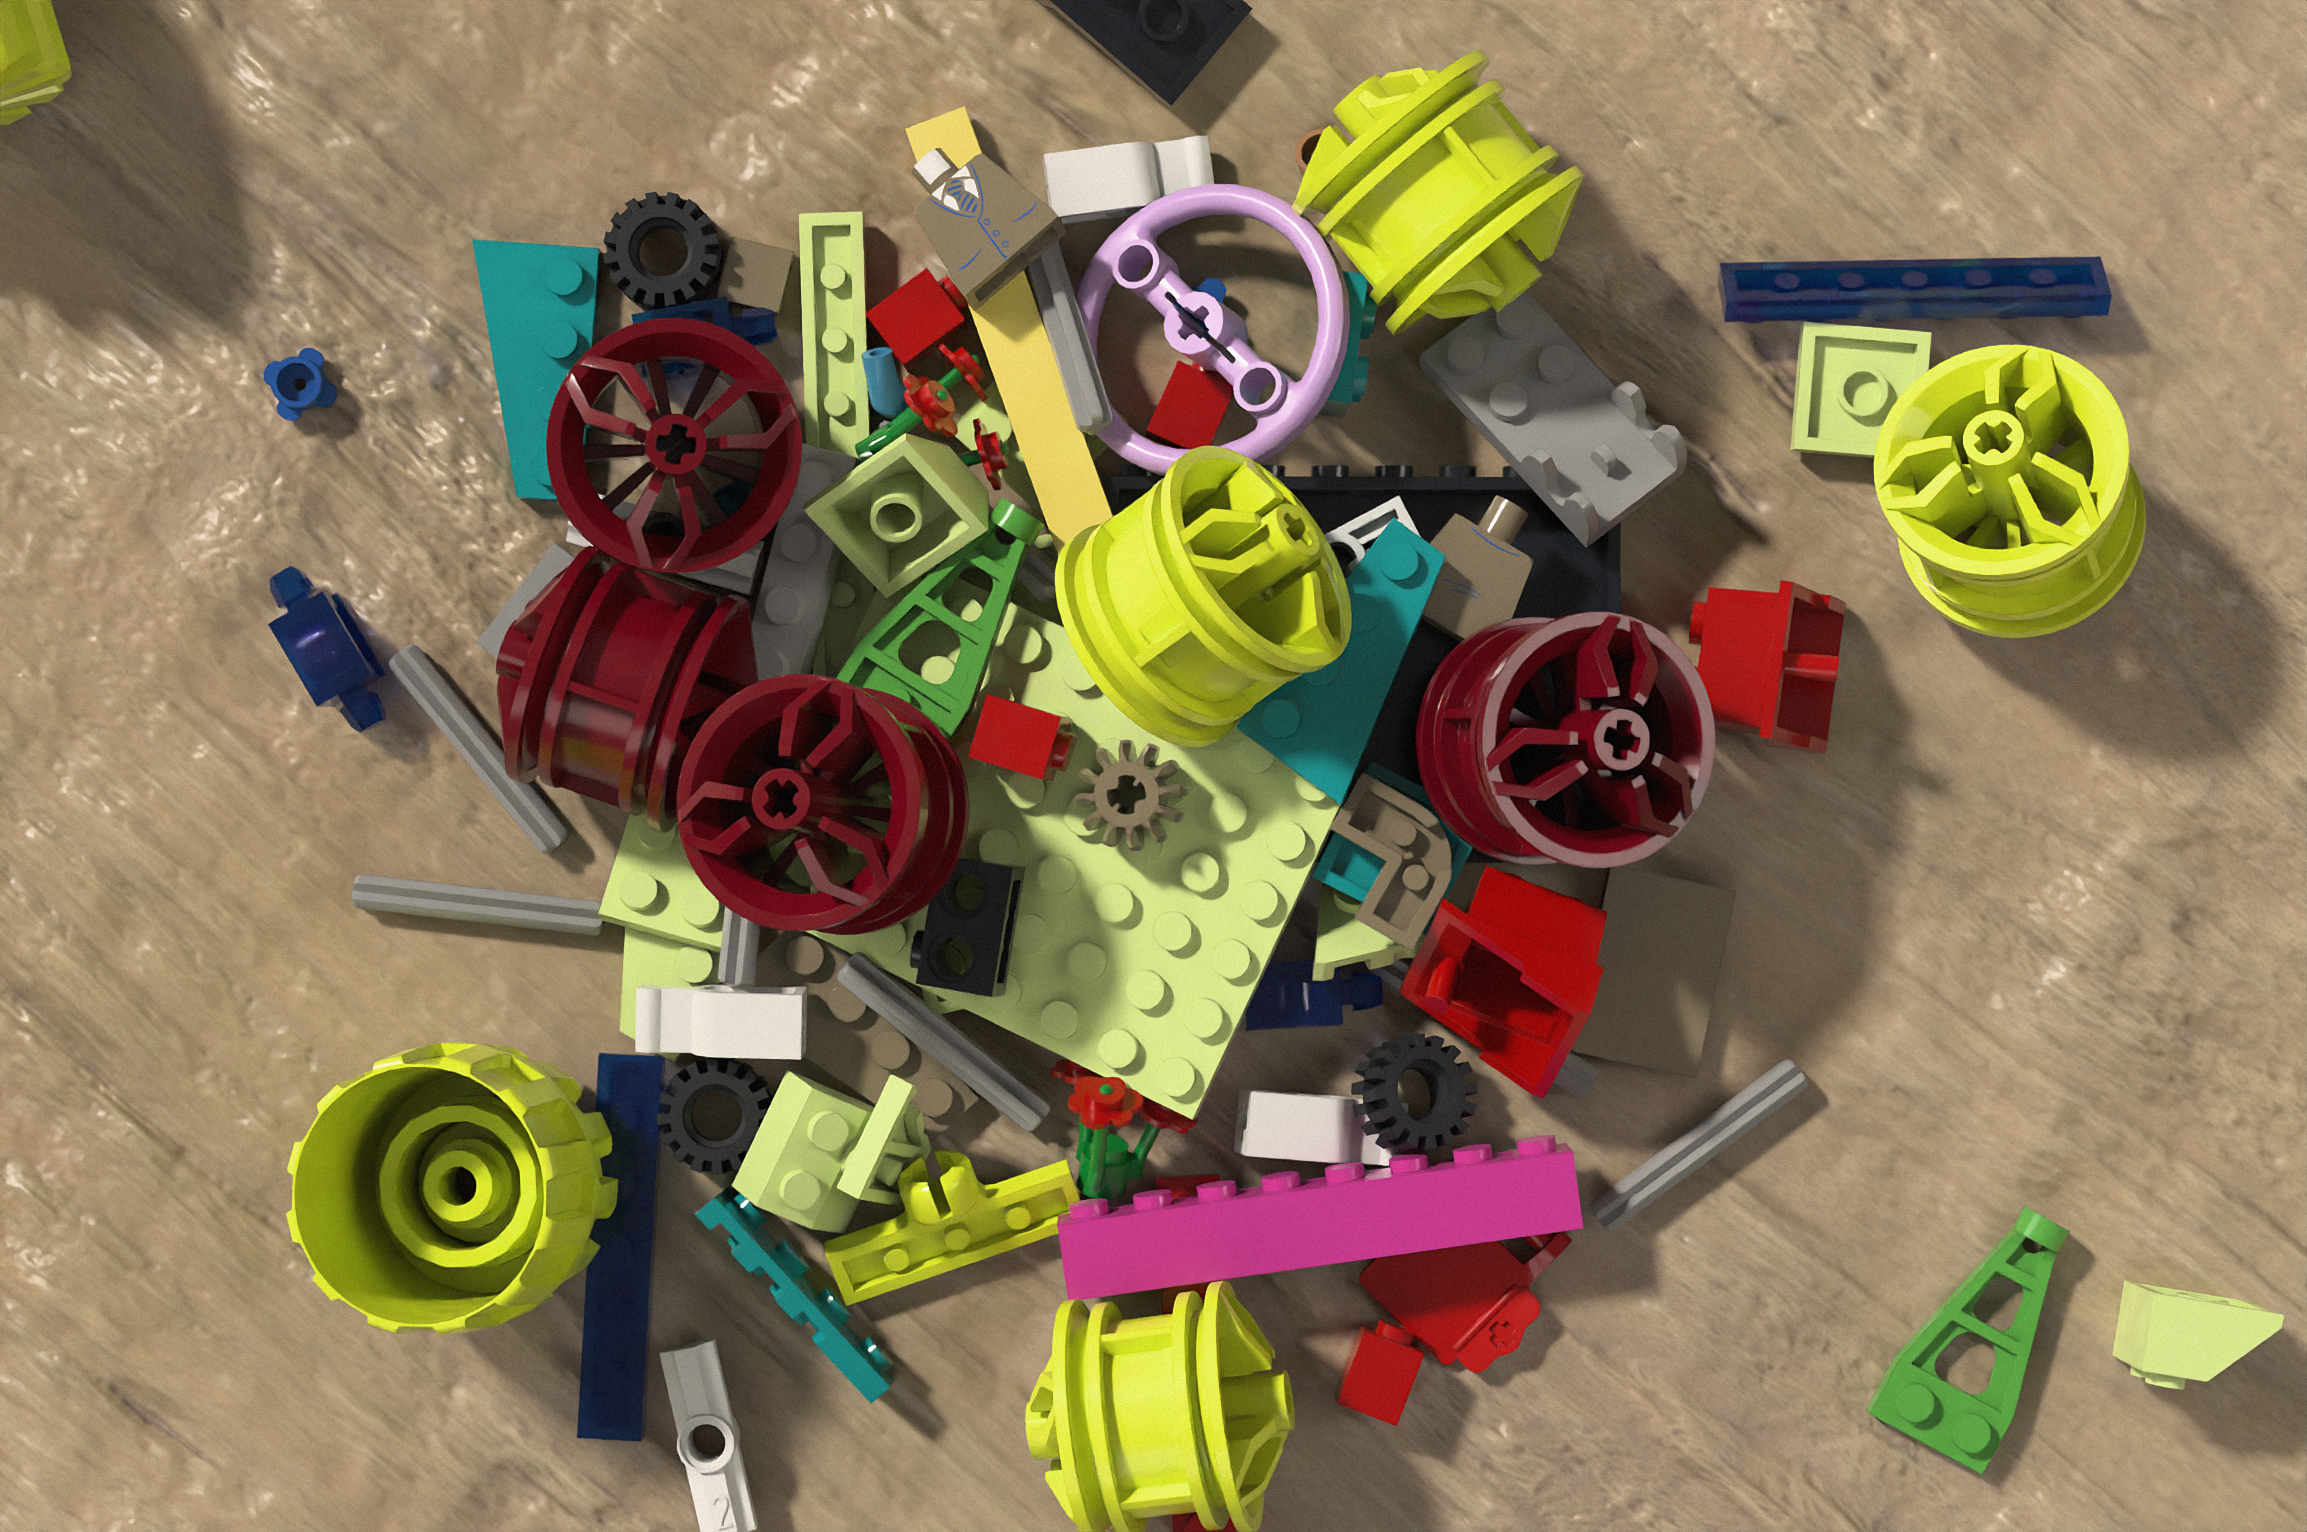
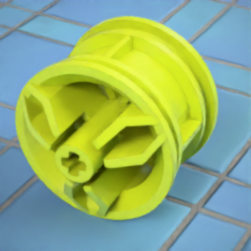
M1481 49L1465 55L1441 72L1437 70L1424 71L1420 67L1390 72L1382 78L1375 74L1355 88L1332 111L1355 141L1351 144L1336 125L1333 127L1329 125L1323 130L1304 173L1296 200L1291 206L1299 216L1303 214L1306 218H1310L1317 213L1327 214L1316 230L1327 241L1334 239L1374 289L1369 296L1375 301L1377 306H1382L1395 297L1397 298L1396 311L1385 323V326L1392 335L1403 332L1428 313L1438 319L1475 315L1486 312L1491 307L1498 313L1518 298L1542 274L1518 246L1517 242L1521 239L1540 262L1543 260L1545 262L1550 258L1570 216L1580 185L1585 178V175L1577 166H1573L1561 174L1547 172L1559 158V154L1552 145H1547L1541 149L1501 102L1500 99L1506 90L1497 79L1490 80L1478 87L1479 77L1490 63V60Z
M1996 345L1970 350L1936 365L1919 377L1900 396L1884 421L1874 457V482L1877 496L1888 523L1898 536L1900 554L1914 587L1922 598L1946 619L1970 631L1988 636L2026 638L2045 635L2068 628L2095 613L2120 590L2130 576L2139 558L2145 537L2146 507L2143 491L2137 473L2130 462L2129 438L2119 406L2105 385L2091 371L2078 362L2054 351L2034 346ZM2055 443L2067 447L2054 458L2046 456ZM1965 460L1969 462V464H1962L1961 461ZM2051 520L2060 521L2061 527L2053 524ZM1971 525L1978 527L1965 544L1953 539Z
M1201 446L1186 452L1172 463L1165 477L1157 482L1151 490L1104 523L1087 527L1070 539L1063 547L1056 565L1055 592L1060 616L1069 640L1091 678L1108 699L1135 724L1164 741L1183 747H1204L1220 740L1236 726L1241 716L1249 712L1256 703L1286 682L1293 681L1304 673L1320 670L1336 660L1343 653L1350 638L1352 611L1348 588L1338 560L1325 535L1303 504L1279 479L1252 459L1224 447Z
M1228 1281L1211 1282L1207 1287L1204 1303L1197 1292H1182L1176 1297L1173 1314L1124 1320L1114 1302L1097 1303L1093 1306L1090 1313L1082 1300H1066L1059 1305L1055 1317L1052 1355L1044 1372L1040 1373L1030 1401L1026 1405L1025 1422L1030 1453L1035 1461L1060 1458L1051 1460L1050 1471L1045 1472V1479L1068 1517L1076 1524L1079 1532H1144L1147 1518L1192 1512H1197L1201 1524L1207 1531L1224 1529L1230 1514L1238 1532H1257L1262 1521L1264 1491L1283 1452V1444L1289 1434V1430L1294 1429L1295 1413L1290 1378L1286 1370L1254 1373L1272 1370V1359H1275V1351L1252 1315L1237 1300L1235 1292Z

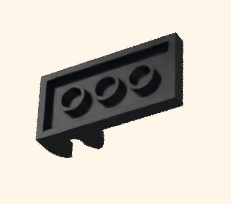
M1036 0L1044 6L1053 7L1167 108L1175 103L1253 9L1243 0Z

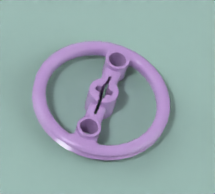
M1206 184L1181 189L1161 197L1131 215L1106 239L1093 256L1078 284L1075 298L1097 367L1099 321L1112 286L1118 282L1146 302H1150L1165 317V337L1171 347L1204 369L1218 371L1233 386L1234 396L1238 404L1247 410L1258 423L1256 429L1251 433L1218 447L1236 451L1261 464L1286 448L1308 427L1324 406L1338 379L1347 351L1350 327L1349 296L1341 265L1329 242L1316 230L1317 227L1303 214L1299 216L1286 201L1263 190L1242 185ZM1210 215H1239L1256 219L1273 227L1293 244L1302 255L1311 273L1318 304L1316 344L1309 366L1300 381L1295 382V380L1270 363L1264 362L1247 345V327L1238 314L1209 294L1193 291L1179 277V269L1174 259L1157 246L1156 240L1158 235L1173 226L1194 218ZM1150 261H1153L1152 270L1148 276L1139 281L1140 272L1143 267ZM1177 302L1185 310L1205 323L1209 329L1208 333L1235 357V361L1226 352L1207 340V337L1203 334L1204 329L1192 320L1177 305ZM1275 382L1276 386L1272 397L1264 404H1259L1260 394L1268 384ZM1108 398L1113 414V423L1110 427L1102 429L1097 435L1106 445L1129 462L1151 473L1165 476L1172 463L1189 450H1192L1175 449L1160 445L1139 435L1122 420Z

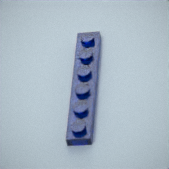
M2101 256L1720 263L1718 274V288L1724 322H1744L1749 324H1757L1764 321H1808L1821 323L1828 320H1872L1884 322L1891 319H1936L1946 321L1955 318L1997 317L2009 320L2018 317L2061 316L2064 318H2079L2082 316H2108L2112 297Z
M601 1052L598 1056L595 1112L602 1113L612 1136V1152L600 1158L602 1174L606 1177L619 1179L617 1203L613 1213L609 1218L596 1219L589 1236L601 1248L586 1268L577 1438L641 1442L645 1438L661 1154L660 1136L662 1135L661 1125H657V1113L661 1112L659 1100L664 1091L666 1057L662 1055Z

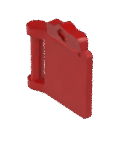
M1564 1231L1523 1237L1535 1249L1523 1263L1499 1240L1374 1258L1360 1273L1359 1282L1406 1329L1414 1332V1337L1442 1364L1450 1365L1458 1359L1471 1372L1480 1373L1486 1370L1498 1357L1510 1354L1518 1349L1525 1329L1536 1320L1541 1310L1540 1299L1528 1286L1573 1240Z

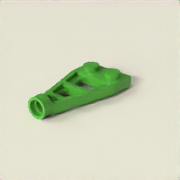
M1001 497L988 518V530L947 557L860 640L836 679L856 687L882 691L906 700L928 715L942 729L952 744L974 709L1025 556L1045 525ZM1000 528L1017 538L1013 544L1004 545L998 541L996 533ZM969 567H978L991 576L993 589L979 618L969 622L948 610L943 605L942 598L963 570ZM930 621H941L952 627L957 632L961 643L960 653L953 673L947 681L941 684L930 683L905 667L899 656L902 644L921 625Z
M2024 1206L2013 1228L1896 1353L1866 1411L1983 1475L2013 1420L2053 1262L2070 1231ZM2028 1237L2041 1244L2042 1247L2039 1252H2027L2022 1246L2024 1239ZM1998 1277H2008L2017 1282L2023 1292L2021 1303L2011 1327L2003 1331L1977 1319L1973 1312L1974 1305L1989 1284ZM1966 1332L1977 1333L1988 1339L1995 1351V1362L1989 1384L1984 1391L1978 1394H1969L1939 1378L1935 1371V1361L1938 1355L1956 1336Z

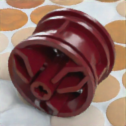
M685 318L653 319L626 326L611 333L592 346L571 368L555 396L549 415L546 437L547 466L555 496L563 512L576 530L593 546L609 554V557L638 569L664 573L694 572L724 564L740 556L764 538L778 522L787 508L799 477L802 458L801 427L794 400L786 383L770 361L752 344L740 336L708 322ZM662 362L686 363L702 369L682 410V414H672ZM644 366L650 392L635 370L636 368ZM717 376L730 385L696 420L693 419ZM618 379L651 426L648 431L636 427V423L592 409L600 395L615 380ZM741 398L752 416L756 433L719 435L716 438H706L703 429ZM587 427L640 442L641 444H583L584 430ZM758 452L757 467H750L705 453ZM640 457L643 466L601 500L590 481L585 462L618 461ZM697 466L706 468L708 472L750 486L742 502L728 517H726L694 469ZM651 474L652 477L626 522L623 521L612 511ZM664 480H673L683 536H662L641 530L657 499ZM695 503L710 526L705 531H701Z
M595 546L584 548L527 605L526 611L519 616L518 620L516 619L511 623L502 641L496 662V674L500 675L497 679V697L506 774L510 779L523 784H528L539 775L540 781L545 785L554 788H564L616 806L621 811L634 816L641 815L647 809V822L650 828L663 833L670 831L678 822L677 790L682 765L697 732L708 717L727 699L742 689L759 682L748 600L730 594L717 607V600L714 594L682 586L639 571L635 567L618 562L611 567L609 554Z
M1612 612L1575 613L1557 619L1544 617L1514 618L1496 622L1471 634L1459 643L1439 665L1427 686L1418 714L1416 728L1417 762L1425 791L1434 809L1449 829L1475 850L1489 857L1515 864L1542 865L1560 862L1583 868L1619 867L1646 858L1663 848L1681 832L1695 814L1704 797L1713 769L1715 756L1714 717L1706 688L1690 659L1668 636L1639 619ZM1549 661L1555 702L1553 704L1538 671L1540 667ZM1575 780H1578L1589 806V810L1580 817L1578 816L1574 788Z
M788 674L768 678L742 689L721 704L708 717L693 739L682 765L677 790V820L682 845L692 868L703 885L719 902L742 918L766 927L789 931L815 930L836 935H862L891 928L914 916L926 907L949 881L962 855L970 819L968 785L960 759L950 740L928 715L918 707L892 694L856 687L838 679L814 674ZM840 722L834 729L832 728V723ZM877 750L883 762L855 782H851L853 777ZM787 758L800 760L802 770L789 764ZM794 832L798 833L775 861L769 849ZM848 845L858 849L864 854L849 852ZM813 884L815 889H817V893L810 892Z

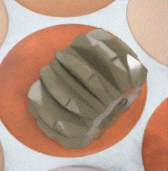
M1126 739L1121 740L1119 744V763L1106 748H1100L1095 752V756L1104 771L1100 774L1095 770L1081 769L1079 778L1084 782L1094 784L1095 788L1094 793H1080L1076 795L1075 804L1087 807L1096 805L1097 811L1089 815L1083 822L1086 830L1094 831L1109 822L1103 835L1104 845L1115 847L1126 831L1129 849L1131 851H1141L1144 845L1143 828H1145L1154 841L1162 843L1167 840L1168 836L1166 830L1159 822V818L1163 817L1168 821L1180 823L1183 820L1184 814L1179 809L1167 806L1168 797L1182 798L1187 796L1188 788L1186 785L1173 784L1167 786L1165 780L1176 774L1180 766L1177 761L1168 760L1154 769L1159 757V746L1148 743L1137 760L1134 742ZM1135 777L1136 780L1133 785L1144 787L1146 797L1145 800L1135 802L1134 813L1128 814L1127 811L1130 806L1119 804L1117 794L1118 791L1128 789V778Z

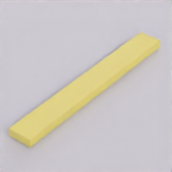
M965 106L905 129L917 162L933 149L941 148L960 169L975 155L983 154ZM1024 269L979 309L974 311L970 306L969 308L1059 556L1066 543L1083 529L1092 525L1102 524L1114 515L1084 432H1080L1076 428L1044 322Z

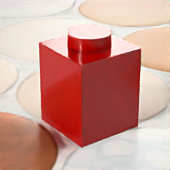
M926 268L865 314L886 345L892 349L893 354L904 369L909 372L937 351L936 344L940 341L945 345L968 328L966 320L960 312L969 305L948 275L936 281Z
M1178 360L1146 429V437L1175 449H1194L1201 446H1212L1234 398L1233 386L1227 383V380L1218 371L1206 370L1194 361L1190 366Z
M987 694L968 757L1041 780L1053 781L1056 770L1066 771L1074 751L1076 734L1068 732L1072 719Z
M1379 1320L1376 1329L1361 1324L1334 1393L1336 1403L1397 1426L1425 1355L1420 1346L1412 1343L1415 1333L1385 1320Z

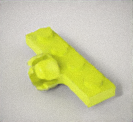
M953 1149L934 1150L943 1176L933 1180L923 1155L914 1158L905 1166L898 1178L899 1194L905 1206V1212L896 1218L824 1242L827 1260L846 1306L1058 1234V1215L1070 1213L1069 1204L1082 1201L1067 1159L995 1184L983 1185L977 1180L968 1157Z

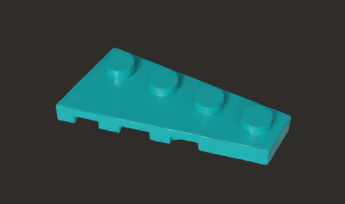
M472 239L516 496L519 499L558 502L550 481L547 466V426L555 396L563 380L582 355L596 344L602 251L599 248ZM585 427L583 444H588L589 428Z
M1392 518L1345 581L1351 602L1352 627L1348 644L1343 653L1324 668L1304 673L1293 681L1286 682L1256 703L1236 726L1241 733L1341 807L1348 795L1361 758L1364 756L1375 731L1374 727L1388 694L1391 693L1399 674V668L1412 637L1415 636L1445 565L1446 555L1395 518Z
M727 1187L695 1214L710 1231L719 1223L731 1234L727 1238L728 1243L732 1247L731 1254L749 1273L753 1272L758 1277H762L765 1273L770 1276L775 1283L769 1289L778 1305L792 1320L794 1319L801 1326L809 1322L816 1329L817 1332L812 1335L815 1344L871 1404L891 1387L895 1379L888 1372L894 1365L889 1355L871 1336L861 1341L846 1324V1321L852 1315L839 1297L828 1287L819 1293L804 1275L810 1266L799 1251L786 1239L777 1244L761 1226L768 1220L761 1208L756 1207L741 1193L735 1196Z

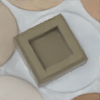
M732 236L716 298L719 301L781 315L795 258L794 251Z

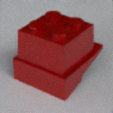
M1780 580L1778 593L1709 587L1707 603L1694 601L1688 644L1701 646L1698 667H1694L1706 688L1715 727L1759 735V737L1766 739L1765 746L1826 754L1846 602L1831 595L1819 594L1797 583Z
M1486 865L1464 912L1446 899H1442L1401 984L1399 994L1481 1049L1479 1059L1532 1095L1544 1099L1591 1015L1604 967L1596 963L1608 912L1588 905L1578 898L1562 895L1528 882L1518 875L1505 873Z

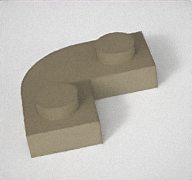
M1361 772L1329 828L1385 861L1356 912L1354 919L1412 951L1449 885L1452 874L1449 842L1438 819L1429 810L1368 774Z

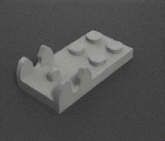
M1527 291L1498 313L1491 307L1486 312L1471 316L1420 355L1419 366L1586 548L1684 473L1687 462V450L1678 429L1672 425H1662L1657 430L1653 428L1645 416L1646 404L1640 388L1631 382H1623L1618 387H1615Z

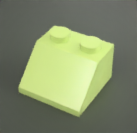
M905 433L805 502L803 510L887 599L988 530L989 490L949 446Z
M787 1070L732 1187L756 1207L810 1229L844 1234L860 1199L836 1188L843 1175L840 1169L841 1161L852 1141L861 1137L875 1107Z
M2124 1280L2112 1356L2131 1365L2130 1374L2145 1378L2146 1383L2183 1390L2185 1389L2186 1379L2208 1382L2279 1331L2283 1326L2284 1315L2251 1301Z

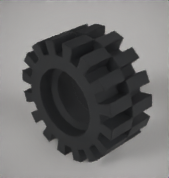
M657 192L645 193L646 199L637 202L635 198L625 203L628 208L621 215L616 212L610 220L613 223L611 232H605L603 242L607 246V253H603L605 265L611 273L610 277L629 299H632L645 309L654 308L661 313H671L672 308L679 307L681 310L692 307V301L698 297L703 300L710 293L707 290L712 282L717 283L721 274L718 271L720 262L723 263V250L720 247L719 241L721 239L717 229L707 214L690 199H682L679 194L667 192V196H659ZM658 229L677 231L685 238L688 247L685 264L679 271L669 276H656L647 272L643 268L639 257L640 246L645 237Z
M1425 1033L1383 1042L1382 1046L1374 1047L1365 1054L1370 1060L1359 1063L1355 1071L1356 1074L1364 1077V1080L1352 1083L1351 1087L1352 1095H1363V1103L1353 1105L1352 1107L1355 1117L1367 1114L1369 1121L1361 1126V1129L1367 1136L1380 1134L1375 1144L1383 1149L1394 1147L1393 1153H1418L1447 1146L1456 1141L1455 1135L1464 1134L1469 1124L1462 1118L1473 1116L1477 1106L1476 1104L1466 1102V1096L1477 1094L1476 1082L1465 1084L1463 1075L1473 1070L1468 1061L1458 1064L1454 1062L1461 1053L1455 1045L1442 1047L1444 1038L1436 1035L1425 1037ZM1408 1069L1419 1072L1426 1080L1430 1090L1431 1101L1429 1110L1420 1119L1409 1116L1403 1109L1398 1097L1399 1078Z
M710 1057L686 1066L669 1081L670 1084L662 1092L659 1100L661 1108L660 1112L657 1113V1125H661L663 1135L660 1137L664 1146L668 1145L674 1152L672 1156L679 1163L685 1162L691 1166V1170L699 1173L702 1171L712 1172V1175L724 1174L728 1171L740 1169L774 1098V1095L770 1094L767 1087L769 1083L763 1075L759 1076L753 1071L754 1067L746 1062L740 1063L735 1061L734 1058ZM708 1091H725L731 1094L741 1107V1124L736 1133L727 1139H709L702 1135L694 1124L693 1109L695 1103L701 1095Z

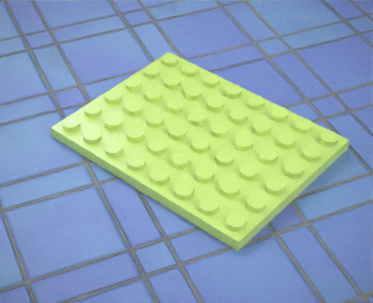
M936 566L887 599L876 589L835 679L860 640L921 583ZM957 577L944 593L942 601L948 610L965 621L971 622L979 618L991 592ZM1010 602L974 709L952 742L964 769L970 801L968 834L961 856L1026 867L1005 994L988 997L916 984L918 969L911 968L910 952L916 931L918 929H925L928 905L904 922L874 933L836 935L815 930L806 932L851 954L862 952L880 968L1107 1078L1118 1077L1125 1082L1126 1088L1136 1090L1141 1095L1193 1120L1199 1113L1331 832L1329 828L1341 806L1241 733L1236 726L1215 743L1194 748L1169 743L1147 732L1124 715L1097 686L1081 663L1063 626ZM927 622L921 625L902 644L899 652L900 660L905 667L930 683H944L953 673L960 653V638L957 632L944 622ZM987 694L1072 719L1068 732L1076 734V743L1066 771L1056 770L1054 780L1048 781L968 757ZM840 722L832 723V728L834 729ZM1126 739L1134 742L1137 760L1148 743L1159 746V757L1154 769L1168 760L1177 761L1180 766L1176 774L1165 780L1167 786L1180 784L1186 785L1188 788L1187 796L1182 798L1168 797L1167 806L1179 809L1184 814L1183 820L1180 823L1168 821L1163 817L1159 818V822L1166 830L1168 836L1167 840L1162 843L1154 841L1145 828H1143L1144 845L1141 851H1131L1129 849L1126 831L1115 847L1104 845L1103 835L1109 822L1094 831L1086 830L1083 822L1089 815L1097 811L1096 805L1087 807L1075 804L1076 795L1080 793H1094L1095 788L1094 784L1084 782L1079 778L1081 769L1095 770L1100 774L1104 771L1095 756V752L1100 748H1106L1119 763V744L1121 740ZM877 750L853 777L851 782H855L883 762ZM797 760L794 767L802 770L801 761ZM1358 766V768H1357V770H1356V773H1355V775H1354V777H1353V780H1352V782H1351V787H1352V785H1353V783H1354V781H1355V779H1356V776H1357V774H1358V772H1359V770H1360V768H1361L1360 766ZM1135 777L1128 778V789L1118 791L1117 794L1119 804L1130 806L1127 811L1128 814L1134 813L1135 802L1145 800L1146 797L1144 787L1133 785L1136 780ZM794 832L769 849L775 861L798 833ZM848 845L849 852L864 854L858 849ZM971 873L963 876L956 888L957 899L964 908L974 910L980 905L984 896L982 882ZM813 884L810 892L817 893V889H815ZM958 937L950 942L946 949V962L952 971L962 975L972 965V949L965 940Z

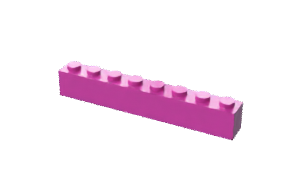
M1540 1135L1517 1140V1150L1492 1153L1490 1144H1476L1453 1149L1454 1159L1428 1162L1427 1154L1413 1153L1390 1158V1168L1364 1171L1363 1163L1350 1162L1326 1167V1177L1300 1180L1299 1172L1288 1171L1262 1176V1186L1236 1189L1235 1181L1225 1180L1198 1185V1195L1172 1199L1171 1190L1162 1189L1133 1195L1134 1204L1108 1208L1107 1199H1089L1069 1204L1070 1213L1058 1215L1057 1222L1068 1300L1091 1299L1583 1229L1573 1151L1567 1143L1556 1144L1554 1135Z

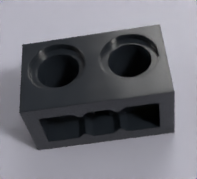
M960 857L949 881L928 904L925 929H918L914 935L910 952L911 968L918 969L916 984L988 997L1005 994L1026 867ZM968 873L978 877L984 888L983 900L974 910L964 908L956 896L958 882ZM957 937L965 940L973 952L972 965L962 975L950 969L945 956L948 945Z

